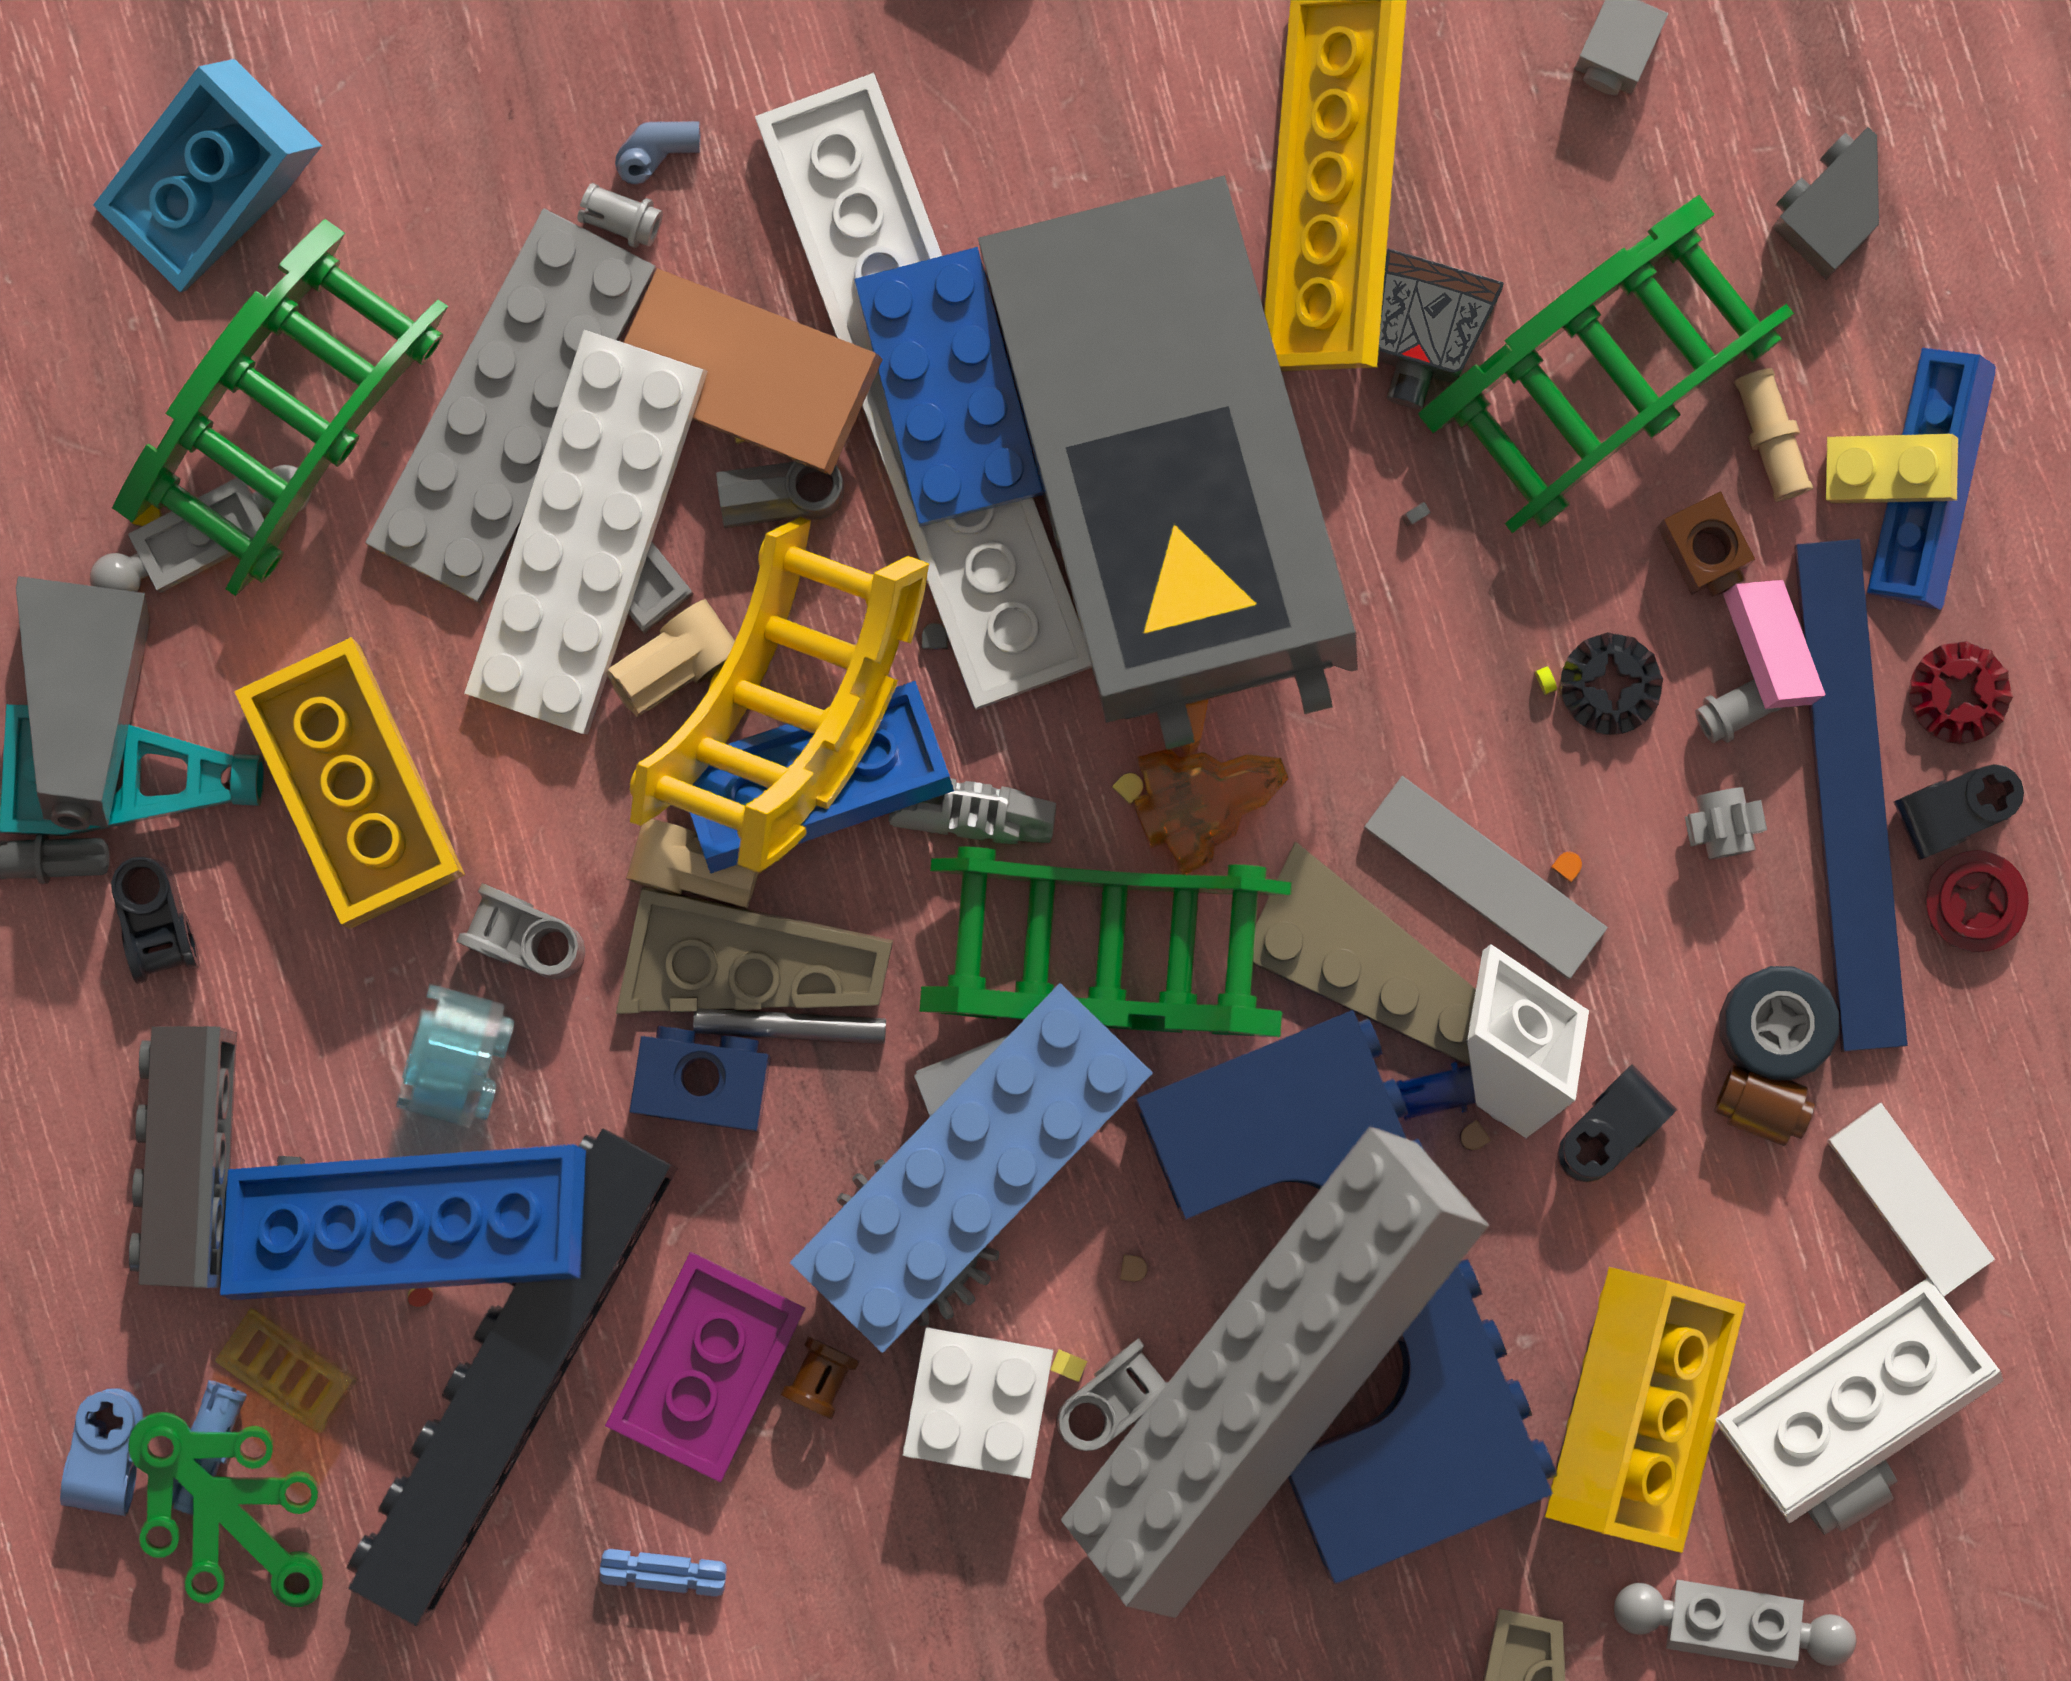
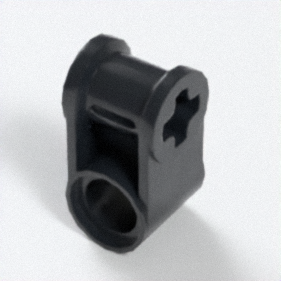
M1993 764L1974 769L1949 781L1944 779L1904 796L1893 803L1918 860H1921L1972 838V834L2013 816L2022 805L2024 789L2022 781L2016 772L2006 766ZM1984 777L1987 778L1991 785L2002 783L2005 788L2006 794L1998 798L2000 808L1998 811L1995 810L1992 804L1980 805L1977 801L1976 794L1985 789L1982 780Z
M134 857L122 862L114 872L111 880V889L122 928L121 936L125 956L135 983L146 982L148 974L181 965H186L189 970L199 968L200 962L196 941L189 919L184 912L176 878L172 870L163 862L147 857ZM142 868H149L156 873L160 884L158 895L147 904L137 903L129 893L131 876ZM173 943L171 948L148 953L150 948Z
M1631 1064L1592 1103L1593 1107L1564 1135L1559 1143L1557 1153L1559 1164L1564 1172L1576 1181L1586 1183L1597 1181L1612 1171L1634 1148L1638 1149L1678 1109ZM1577 1137L1584 1142L1591 1141L1594 1137L1600 1140L1603 1145L1598 1152L1599 1158L1603 1161L1601 1166L1594 1160L1585 1165H1582L1577 1160L1576 1156L1581 1151V1147L1576 1141Z

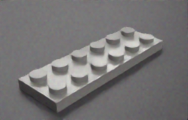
M543 208L365 542L367 546L480 604L517 535L583 331L587 330L620 341L656 272V266Z

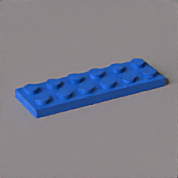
M572 1144L228 1169L220 1295L231 1300L580 1278L586 1150Z

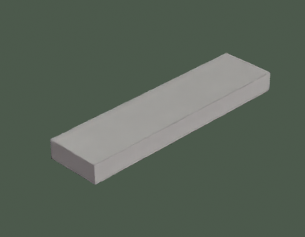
M1401 776L1364 826L1366 831L1568 980L1573 976L1608 928L1404 776Z

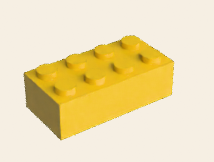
M352 637L234 691L341 925L351 929L466 876L360 645Z

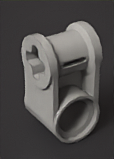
M481 883L478 890L482 897L467 933H460L456 941L457 943L503 963L509 964L511 962L550 979L568 978L578 971L584 962L586 950L584 940L577 930L558 918L534 909V905ZM549 933H564L569 943L568 955L557 965H543L537 951L540 941Z
M1139 1338L1094 1374L1095 1377L1068 1398L1059 1408L1056 1418L1057 1431L1062 1441L1071 1448L1088 1451L1097 1450L1106 1445L1132 1423L1136 1424L1168 1384L1143 1355L1144 1344ZM1127 1369H1129L1132 1372V1374L1145 1388V1394L1139 1389V1387L1127 1374ZM1082 1403L1095 1405L1104 1417L1102 1432L1091 1441L1078 1439L1069 1428L1068 1419L1071 1411L1075 1406Z

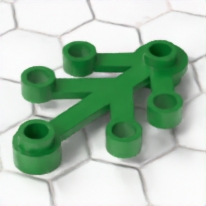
M167 1412L149 1414L134 1426L129 1438V1454L134 1465L148 1475L147 1520L142 1525L139 1537L141 1548L146 1554L155 1558H163L173 1553L178 1545L179 1528L176 1522L171 1519L174 1478L194 1497L192 1566L188 1569L185 1579V1589L191 1599L199 1603H210L216 1600L223 1591L225 1576L223 1570L218 1565L219 1523L272 1575L271 1588L275 1597L281 1603L290 1607H303L312 1603L319 1596L323 1586V1570L319 1561L306 1552L295 1551L288 1553L240 1505H282L290 1513L304 1514L310 1511L317 1502L318 1485L316 1480L310 1474L302 1471L292 1472L285 1478L212 1477L195 1460L235 1457L246 1468H260L268 1463L273 1453V1439L267 1430L259 1426H249L240 1432H192L183 1419ZM156 1436H165L172 1441L174 1449L167 1456H156L149 1449L151 1439ZM249 1437H257L265 1443L266 1450L259 1457H248L241 1449L242 1442ZM293 1483H304L310 1488L311 1496L305 1502L296 1503L287 1497V1488ZM162 1526L170 1531L172 1539L165 1546H155L148 1540V1531L153 1527ZM199 1572H210L216 1577L217 1585L210 1591H200L194 1586L193 1577ZM295 1572L304 1574L309 1580V1586L302 1592L290 1591L284 1583L288 1575Z

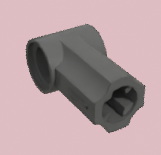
M796 461L716 472L724 529L796 519L799 517L821 520L836 512L844 499L843 479L836 465L831 475ZM812 472L825 474L833 482L830 495L819 502H808L797 493V486L800 480Z

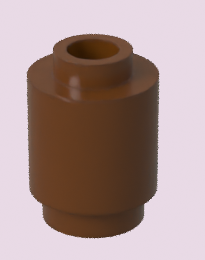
M1732 1065L1720 1090L1714 1112L1727 1117V1124L1785 1146L1791 1136L1802 1139L1811 1120L1815 1103L1805 1100L1808 1087L1791 1080H1770Z

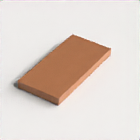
M658 268L624 340L626 344L708 371L692 418L693 421L829 475L834 470L883 360L875 352Z

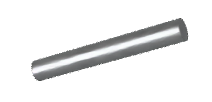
M698 1008V1011H694L693 1031L697 1034L885 1044L886 1019Z

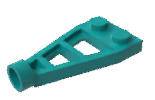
M6 704L0 832L4 834L71 836L107 828L89 825L84 830H70L43 818L36 787L28 705ZM128 725L122 756L124 761L123 786L114 794L108 828L228 803L233 805L260 806L264 789L262 755L235 754L233 756ZM147 754H155L182 759L188 766L186 788L181 793L173 795H142L140 793L142 757ZM231 767L230 790H227L223 786L221 778L223 772Z

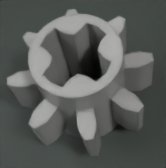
M1743 787L1696 796L1699 812L1688 814L1685 817L1690 846L1706 844L1709 860L1756 850L1753 834L1763 833L1767 830L1761 800L1746 803Z

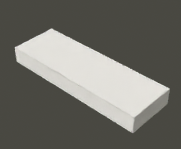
M1882 1103L1872 1107L1827 1140L1926 1278L1930 1279L1943 1297L1995 1260Z

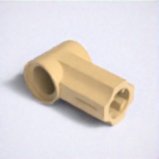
M706 599L693 604L675 616L660 629L661 634L607 670L606 674L613 685L614 691L625 707L631 710L636 717H639L646 711L648 712L693 680L696 684L705 681L724 665L735 640Z
M651 819L640 828L626 879L670 893L681 895L682 891L748 909L758 872L735 865L710 874L695 831Z

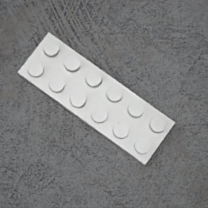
M587 330L583 331L465 694L581 734L589 733L607 679L606 672L611 666L708 371Z

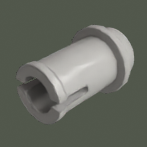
M591 183L580 203V207L586 209H580L577 215L578 222L588 223L628 238L629 246L636 248L640 243L647 246L652 245L661 226L663 211L654 208V202L648 198L640 203Z
M1752 680L1717 699L1712 695L1707 696L1703 699V706L1696 709L1695 714L1703 733L1711 743L1721 739L1728 743L1734 739V732L1782 708L1765 709L1755 680Z

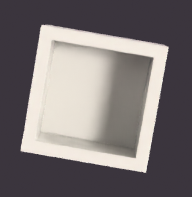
M926 1327L903 1456L1031 1479L1053 1350Z

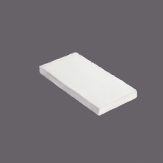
M1926 1278L1715 1420L1719 1429L1790 1524L2004 1380L1999 1368L1930 1279Z

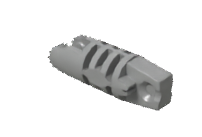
M951 779L954 788L953 792L891 812L888 820L893 827L948 835V832L956 834L957 837L983 841L990 838L995 843L1017 844L1018 841L1050 843L1056 816V803L1027 796L1025 792L1001 786V789H996L990 784L971 781L956 783V779Z

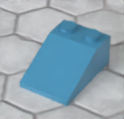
M235 59L198 66L93 206L179 292H184L289 190L322 145Z

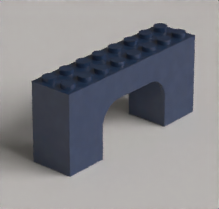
M1351 1010L1136 1098L1134 1104L1182 1221L1277 1183H1301L1320 1190L1369 1127L1406 1139L1398 1119L1408 1115V1111L1395 1080L1390 1079L1383 1082L1374 1059L1383 1055V1051L1369 1018L1358 1022L1354 1010ZM1419 1139L1413 1140V1142L1418 1143V1145L1423 1149ZM1462 1259L1397 1340L1402 1356V1375L1397 1392L1390 1404L1371 1421L1314 1444L1288 1477L1328 1578L1334 1584L1553 1495L1547 1480L1557 1477L1555 1466L1543 1440H1530L1523 1423V1419L1532 1416L1529 1403L1519 1381H1513V1379L1506 1381L1497 1359L1507 1356V1351L1494 1320L1486 1319L1481 1321L1473 1299L1483 1294L1468 1259Z

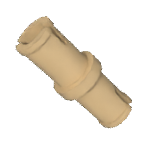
M1767 368L1738 378L1735 381V385L1740 391L1753 431L1748 436L1752 450H1759L1774 492V500L1779 502L1803 495L1811 491L1813 485L1808 479L1795 439L1800 434L1796 420H1789L1774 378L1773 368Z

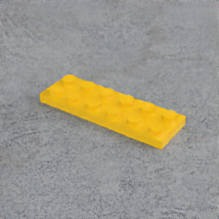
M1290 0L1265 301V317L1281 371L1377 367L1407 0Z

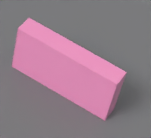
M1784 581L1735 584L1724 592L1726 604L1765 709L1812 705L1824 697L1825 692Z

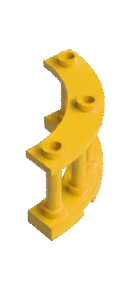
M802 517L766 533L759 550L758 563L760 568L751 601L740 631L724 665L713 675L707 694L693 714L663 746L652 755L637 763L630 781V794L633 797L630 816L631 823L642 826L670 805L737 830L738 837L741 839L737 864L758 873L778 861L807 834L806 827L801 826V824L816 806L828 809L832 805L865 754L897 686L898 680L889 677L888 674L900 640L910 644L912 642L929 569V563L906 556L871 575L808 552L806 548L811 521ZM800 576L865 599L867 610L856 645L787 620ZM778 644L846 669L847 672L830 707L822 710L759 686ZM747 709L814 734L802 753L788 768L725 744ZM710 765L769 789L744 806L695 787L692 784Z

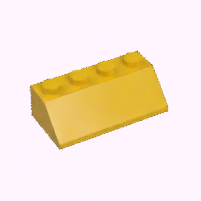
M1608 1268L1604 1288L1598 1301V1311L1588 1350L1583 1359L1582 1374L1572 1413L1567 1422L1566 1436L1557 1468V1477H1554L1551 1484L1553 1495L1549 1499L1546 1518L1683 1553L1745 1303L1668 1280L1617 1268Z

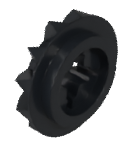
M1607 632L1584 640L1571 652L1562 669L1560 689L1567 710L1579 724L1596 733L1617 735L1638 728L1651 717L1659 705L1663 677L1655 654L1638 642L1635 637ZM1608 657H1612V664L1616 666L1618 676L1629 677V680L1638 679L1639 682L1631 684L1630 687H1626L1619 692V700L1616 702V710L1614 711L1612 710V701L1608 700L1606 690L1585 687V683H1593L1595 679L1605 675Z

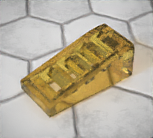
M254 1308L249 1309L215 1359V1362L316 1433L323 1432L358 1380ZM259 1329L269 1337L250 1365L246 1366L238 1359ZM280 1344L289 1352L270 1380H267L259 1373ZM299 1359H301L309 1367L289 1395L280 1387ZM321 1373L329 1379V1382L313 1406L308 1408L301 1401Z

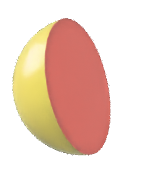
M430 1288L410 1289L408 1292V1302L415 1307L424 1306L433 1298V1292Z

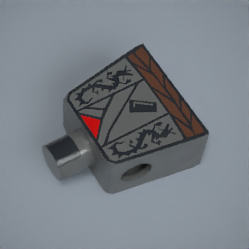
M1388 248L1386 252L1378 362L1395 366L1386 399L1408 408L1423 409L1432 378L1454 383L1460 377L1502 292L1504 282Z

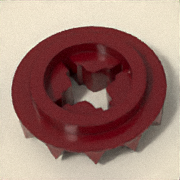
M1968 641L1940 645L1930 651L1916 666L1909 686L1911 708L1920 725L1934 737L1958 744L1975 742L1991 734L2004 722L2013 698L2009 682V671L2002 666L1992 650L1984 649ZM1973 671L1977 672L1978 674L1973 679L1975 684L1972 686L1971 692L1978 698L1977 702L1984 706V708L1982 709L1977 704L1973 706L1970 703L1964 702L1957 708L1952 709L1949 714H1946L1944 711L1950 704L1948 700L1952 692L1945 686L1946 682L1938 676L1941 675L1946 680L1950 678L1953 681L1959 682L1964 677L1971 675Z
M1971 850L1950 857L1931 875L1924 902L1927 906L1931 927L1938 932L1949 946L1978 953L1997 949L2016 936L2025 922L2029 898L2025 881L2012 863L2004 857L1989 851ZM1987 878L1991 879L1986 888L1989 891L1986 894L1985 900L1993 906L1992 910L1999 913L2000 916L1997 917L1994 914L1988 915L1979 912L1972 919H1968L1965 925L1961 922L1965 917L1963 912L1966 909L1967 903L1959 898L1960 894L1952 890L1953 887L1972 892L1979 885L1984 884Z

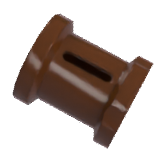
M808 1336L804 1345L808 1349V1353L792 1386H784L780 1395L811 1411L832 1419L836 1412L832 1403L848 1370H856L860 1361Z

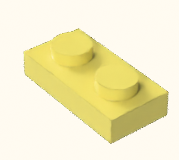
M1953 434L1827 437L1826 500L1831 503L1957 501L1958 437Z

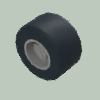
M1770 966L1743 977L1728 992L1719 1013V1036L1728 1057L1738 1067L1770 1080H1794L1814 1072L1831 1055L1839 1035V1011L1830 990L1813 974L1794 966Z

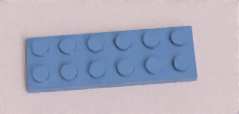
M1059 983L789 1263L883 1353L1153 1072Z

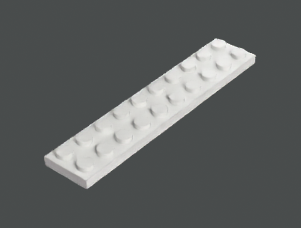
M874 73L755 116L835 335L839 339L872 352L873 349L854 279L942 256ZM877 371L862 407L918 558L929 563L927 582L975 711L1092 668L1082 628L1033 498L919 527L879 372Z

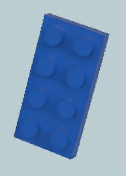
M978 247L855 278V285L873 352L883 359L878 372L919 527L1043 495Z
M916 681L895 688L882 721L852 776L828 809L816 806L801 824V826L806 827L807 834L797 844L954 791L948 769ZM785 724L727 745L788 768L802 753L814 734ZM710 765L692 784L695 787L744 806L769 789ZM690 813L710 874L738 865L741 839L738 837L737 830Z

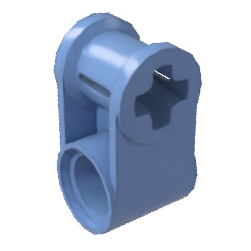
M108 1388L87 1397L79 1405L75 1416L71 1448L62 1476L60 1504L67 1507L126 1516L131 1506L137 1476V1467L134 1465L129 1454V1438L134 1426L143 1418V1409L139 1400L131 1392L121 1388ZM112 1403L113 1414L123 1417V1426L111 1430L109 1434H106V1423L96 1420V1413L108 1408Z

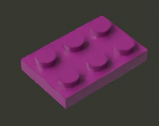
M690 1252L605 1426L721 1483L806 1307Z

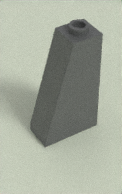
M18 576L16 596L36 787L43 818L70 830H84L89 825L108 828L150 626L145 593Z

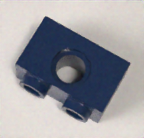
M663 1026L657 1027L656 1038L641 1036L630 1113L760 1132L771 1056L769 1054L757 1053L759 1041L721 1035L719 1047L695 1044V1031ZM698 1060L713 1062L719 1071L718 1086L712 1093L706 1096L692 1095L684 1084L686 1069L690 1064Z

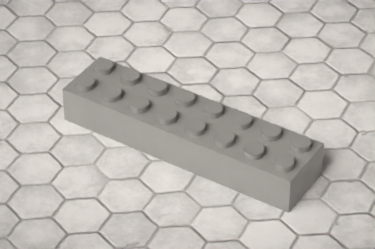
M1372 1127L1368 1128L1061 1518L1063 1524L1127 1607L1173 1618L1178 1616L1489 1226L1418 1143Z

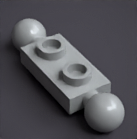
M280 465L274 467L271 471L289 482L298 468L291 465ZM238 478L198 497L203 503L253 538L265 520L264 516L270 512L274 505L258 492L252 493L248 485ZM311 493L302 505L299 512L303 510L308 504L311 497ZM171 511L128 534L137 551L136 554L129 557L121 553H110L99 558L91 569L90 584L96 587L138 592L141 579L150 576L156 590L162 593L233 555Z
M1676 1580L1672 1588L1671 1601L1664 1600L1660 1592L1651 1585L1634 1583L1623 1588L1614 1602L1615 1618L1618 1624L1627 1632L1644 1635L1654 1631L1660 1625L1667 1626L1666 1649L1794 1669L1798 1662L1799 1648L1806 1649L1812 1659L1822 1665L1836 1666L1846 1662L1852 1656L1856 1647L1855 1631L1852 1625L1841 1616L1826 1614L1817 1617L1810 1624L1803 1623L1804 1600Z

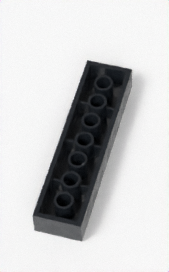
M604 1128L601 1129L597 1138L586 1134L579 1144V1147L586 1150L580 1278L507 1283L514 1288L503 1308L499 1305L496 1307L492 1305L473 1337V1340L482 1344L472 1364L460 1362L441 1397L450 1401L442 1419L439 1421L435 1418L433 1422L428 1420L418 1435L410 1454L419 1460L409 1478L405 1475L401 1479L397 1477L387 1491L378 1509V1512L387 1516L379 1533L375 1534L372 1532L369 1536L364 1535L346 1567L347 1570L355 1574L348 1589L415 1626L424 1623L432 1616L678 1169Z

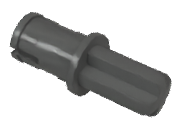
M37 834L35 840L0 841V880L37 878L39 884H48L51 877L104 875L109 869V847L101 838L50 840L46 834Z

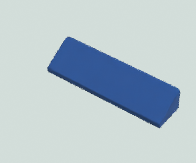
M1922 348L1903 435L1953 434L1958 437L1957 501L1887 502L1867 593L1932 609L1940 610L1943 608L1996 373L1995 364L1981 355Z

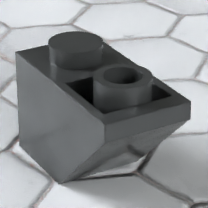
M1869 127L1855 140L1847 133H1844L1819 159L1827 169L1811 185L1801 177L1775 204L1783 214L1772 228L1826 280L1859 248L1879 225L1877 135Z

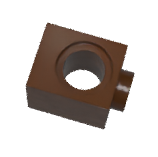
M1721 491L1663 519L1657 527L1691 595L1707 588L1711 597H1715L1727 591L1735 584H1741L1746 581L1741 570L1747 568L1755 560V557ZM1702 533H1710L1717 536L1725 548L1723 562L1715 565L1701 562L1693 551L1694 537Z

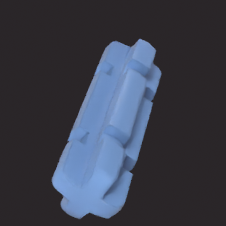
M616 1549L605 1550L601 1557L599 1576L600 1581L604 1584L627 1586V1582H634L635 1588L686 1593L688 1589H696L697 1595L715 1597L722 1595L725 1590L727 1568L726 1564L722 1561L701 1559L698 1564L691 1563V1558L643 1552H640L639 1556L635 1557L630 1556L631 1551Z

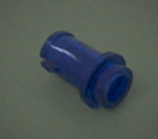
M1457 1062L1451 1063V1070L1404 1081L1402 1079L1397 1080L1396 1084L1408 1111V1115L1404 1116V1120L1408 1121L1414 1117L1461 1107L1462 1113L1468 1112L1467 1105L1476 1103L1471 1065L1458 1068Z

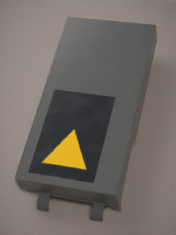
M1225 175L979 237L978 242L984 272L986 273L1034 451V461L1057 548H1061L1105 722L1108 723L1124 718L1127 720L1156 712L1165 747L1168 750L1195 743L1186 704L1295 677L1299 689L1304 715L1332 708L1331 694L1324 669L1336 666L1351 672L1358 670L1356 630Z

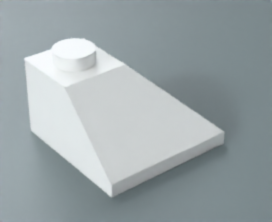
M1491 944L1482 951L1467 1039L1476 1105L1489 1113L1495 1120L1504 1123L1527 1138L1576 1100L1589 1010Z

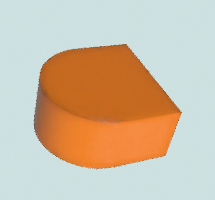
M1564 852L1556 859L1551 868L1571 883L1580 872L1582 861L1576 853Z

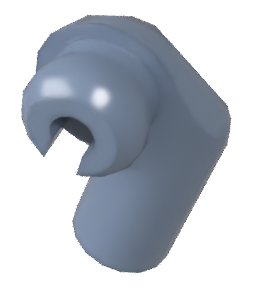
M645 122L639 125L617 152L615 165L620 177L629 184H641L648 180L668 153H700V122Z

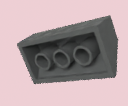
M213 1026L152 1027L151 1041L142 1040L139 1076L140 1079H149L148 1105L139 1104L137 1108L136 1141L137 1143H146L144 1169H135L132 1201L134 1207H142L141 1233H132L129 1246L130 1271L139 1272L138 1285L220 1288L227 1176L228 1169L231 1168L237 1032Z

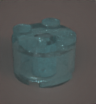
M429 983L426 997L437 1000L434 1011L421 1008L402 1075L404 1079L403 1084L413 1086L411 1096L398 1093L395 1108L470 1128L474 1117L482 1120H487L497 1083L493 1079L486 1078L492 1055L501 1058L505 1057L514 1021L512 1018L502 1016L504 1010L503 1003Z

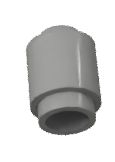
M1884 1460L1809 1510L1808 1514L1823 1535L1835 1528L1842 1532L1894 1500L1889 1487L1895 1484L1897 1479L1887 1461Z

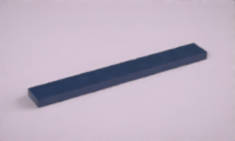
M1860 539L1796 544L1794 546L1801 628L1825 692L1824 697L1809 705L1836 1003L1839 1011L1841 1052L1908 1046Z

